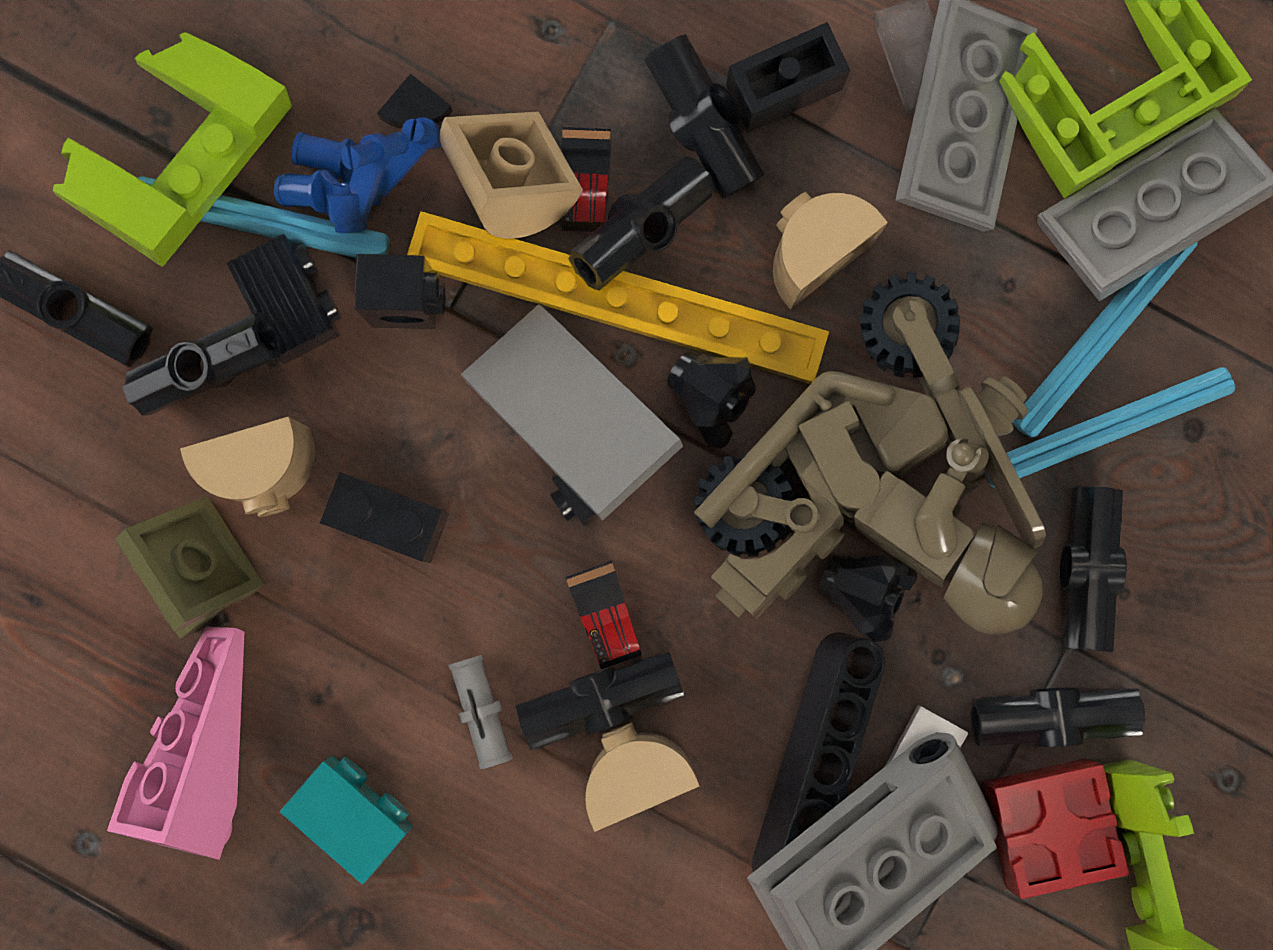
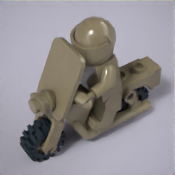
M907 272V279L899 280L897 274L888 277V284L883 287L879 283L873 288V296L871 298L866 297L863 304V314L860 315L862 342L865 344L866 353L871 360L874 358L877 361L878 368L884 372L888 368L893 370L896 377L903 378L904 373H913V378L918 379L925 394L842 372H824L811 383L747 454H741L739 459H733L732 455L723 458L724 463L716 467L713 464L707 470L709 472L708 477L705 480L703 478L700 479L697 485L700 490L699 495L694 498V506L697 508L694 514L698 524L715 546L722 551L724 549L730 553L726 561L711 576L721 587L715 594V597L738 618L747 610L755 619H758L779 595L784 600H787L805 581L807 575L802 570L817 554L821 559H824L840 543L844 534L839 529L844 525V519L850 523H855L857 532L936 585L943 588L946 582L950 581L951 583L943 599L964 623L978 632L990 635L1008 634L1027 625L1036 615L1042 603L1043 580L1039 568L1033 559L1038 553L1036 549L1042 546L1046 538V532L1033 503L998 436L1010 434L1014 430L1013 421L1016 418L1022 420L1029 413L1023 403L1028 397L1015 382L1005 376H1002L998 381L994 378L986 377L981 383L982 390L979 394H975L970 386L960 390L957 376L949 362L950 357L953 355V348L957 346L959 338V307L956 299L951 300L949 297L950 290L944 284L940 287L935 285L934 277L926 275L924 280H919L915 272ZM949 437L951 444L947 449L946 455L951 467L945 474L940 473L928 497H925L900 478L942 450ZM789 459L809 499H795L789 481H787L784 473L780 470ZM877 471L884 473L880 479ZM985 471H987L1021 539L1000 525H997L996 529V527L982 523L977 533H975L971 528L956 519L962 508L958 504L961 497L970 494L983 482ZM788 534H792L789 540H787L777 550L770 554H767L758 559L739 558L741 554H748L749 557L759 556L758 552L764 550L770 552L776 548L775 544L780 539L784 541Z

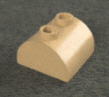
M539 112L444 118L439 135L441 146L484 228L493 236L512 239L540 232L559 221L577 202L583 189Z
M804 192L783 208L780 212L783 218L776 224L783 235L774 256L773 279L780 297L790 310L874 245L888 222L873 205L851 194L828 193L811 199L807 192Z
M289 416L180 448L185 466L198 485L216 496L242 502L245 514L257 513L258 517L269 516L290 509L288 499L305 485L311 475L315 462V443L311 428Z
M632 722L602 734L603 738H601L604 749L596 758L587 783L585 798L587 814L593 830L596 832L699 787L689 758L677 744L662 735L650 732H636Z

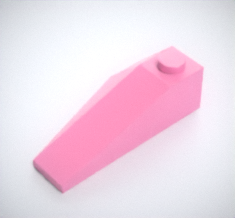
M205 627L175 684L176 693L179 698L172 711L165 718L158 716L151 728L150 733L157 739L144 763L141 764L134 761L128 771L107 831L220 860L224 845L231 836L232 819L237 807L245 631L228 627Z

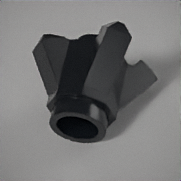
M689 351L677 360L667 380L668 386L683 401L694 426L699 428L708 447L723 448L728 445L733 435L728 422L732 423L742 415L748 405L749 398L756 391L747 357L710 358L706 354L699 356L695 352Z
M889 554L859 559L850 556L844 559L835 555L824 571L819 594L828 598L829 602L833 605L838 606L861 634L865 633L873 642L886 641L892 636L894 622L891 619L895 617L901 606L905 590L910 591L918 576L914 569L903 562H894Z

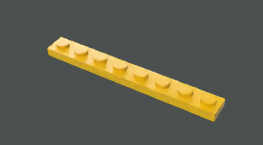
M420 211L407 255L424 256L433 271L438 272L441 276L719 358L747 357L750 367L810 385L816 379L829 331L626 271H622L598 291L589 287L575 273L568 259L571 255L514 238H499L493 236L487 230Z

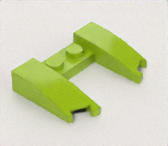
M1124 0L1162 73L1091 115L1036 34L1032 32L1027 35L1019 49L1028 57L1015 77L1005 70L999 82L1025 135L1064 199L1108 173L1115 165L1190 120H1195L1211 109L1218 108L1235 98L1252 81V78L1197 0Z
M186 32L179 35L182 42L153 56L148 49L135 57L140 67L210 112L208 117L151 186L109 160L67 138L61 152L65 159H69L64 184H54L53 192L57 197L161 267L167 263L292 107L285 86L228 52Z
M1131 759L1103 764L1111 795L1109 803L1118 824L1115 827L1124 829V832L1119 833L1118 838L1122 842L1127 865L1133 866L1137 886L1131 888L1132 901L1139 918L1146 921L1144 924L1125 928L1130 950H1219L1184 928L1163 835L1181 837L1194 834L1188 815L1177 817L1167 813V810L1174 809L1172 793L1167 786L1164 787L1166 784L1174 782L1175 779L1172 772Z

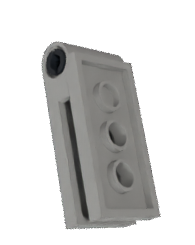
M935 733L911 745L750 874L747 879L787 950H877L997 848L994 840L998 836L999 828L954 736L948 733Z

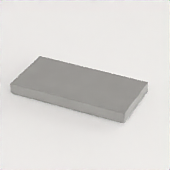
M969 0L939 1L895 201L983 232L994 230L1018 121L999 80L1005 70L1014 77L1016 76L1028 57L1019 48L1027 35L1032 32L1037 33V28Z
M1213 108L1040 213L1037 218V225L1098 301H1101L1273 196V171L1216 108Z
M540 304L461 373L466 383L602 521L683 447L680 438Z

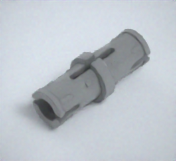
M482 655L448 665L463 711L458 713L461 724L467 723L479 761V769L489 768L513 759L498 712L503 711L500 700L494 701L482 662Z

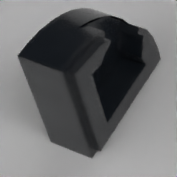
M410 73L377 114L385 123L396 128H402L407 120L420 117L428 118L438 124L445 117H448L453 110L450 104Z

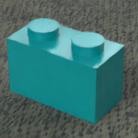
M332 756L324 760L279 812L363 885L414 826L406 820L409 812L397 799L388 793H384L380 797L365 784L368 775L356 763L346 757L339 761Z

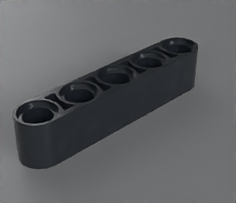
M842 632L829 634L820 642L754 851L751 866L753 872L845 799L884 672V654L875 642ZM853 650L854 659L851 666L847 669V657ZM838 703V712L835 718L830 721V712L833 706ZM822 755V764L814 774V764ZM806 808V816L803 822L797 826L798 817Z

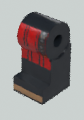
M563 127L562 154L583 189L577 202L562 217V231L594 232L606 222L612 146L611 129Z
M609 561L565 577L601 670L641 656L642 653L613 562Z

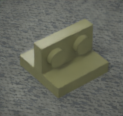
M208 496L128 527L115 538L131 563L133 570L159 607L163 617L180 639L199 630L223 608L254 594L264 586L261 578Z

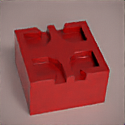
M1084 758L981 782L984 797L999 828L995 843L1005 886L1018 898H1030L1130 875L1123 845L1118 840L1115 828L1118 824L1115 814L1111 811L1109 803L1111 795L1103 764Z

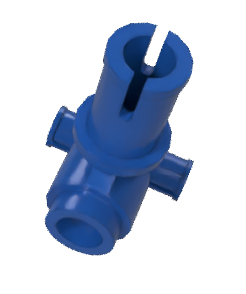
M420 117L409 119L403 124L402 133L408 139L409 148L405 154L392 156L385 165L373 205L381 206L382 196L387 197L428 150L441 146L439 136L441 128L433 120ZM299 132L292 146V163L319 170H329L335 173L338 180L351 182L354 170L344 166L341 160V151L345 146H352L356 143L353 139L349 138L339 142Z
M400 131L385 136L380 133L366 135L359 144L345 146L341 151V160L344 166L354 170L351 182L340 183L329 170H318L312 175L280 174L274 184L275 199L283 207H312L319 213H326L329 216L330 222L334 223L335 232L337 233L363 231L367 229L366 219L370 217V211L385 165L392 156L407 152L409 148L408 139Z

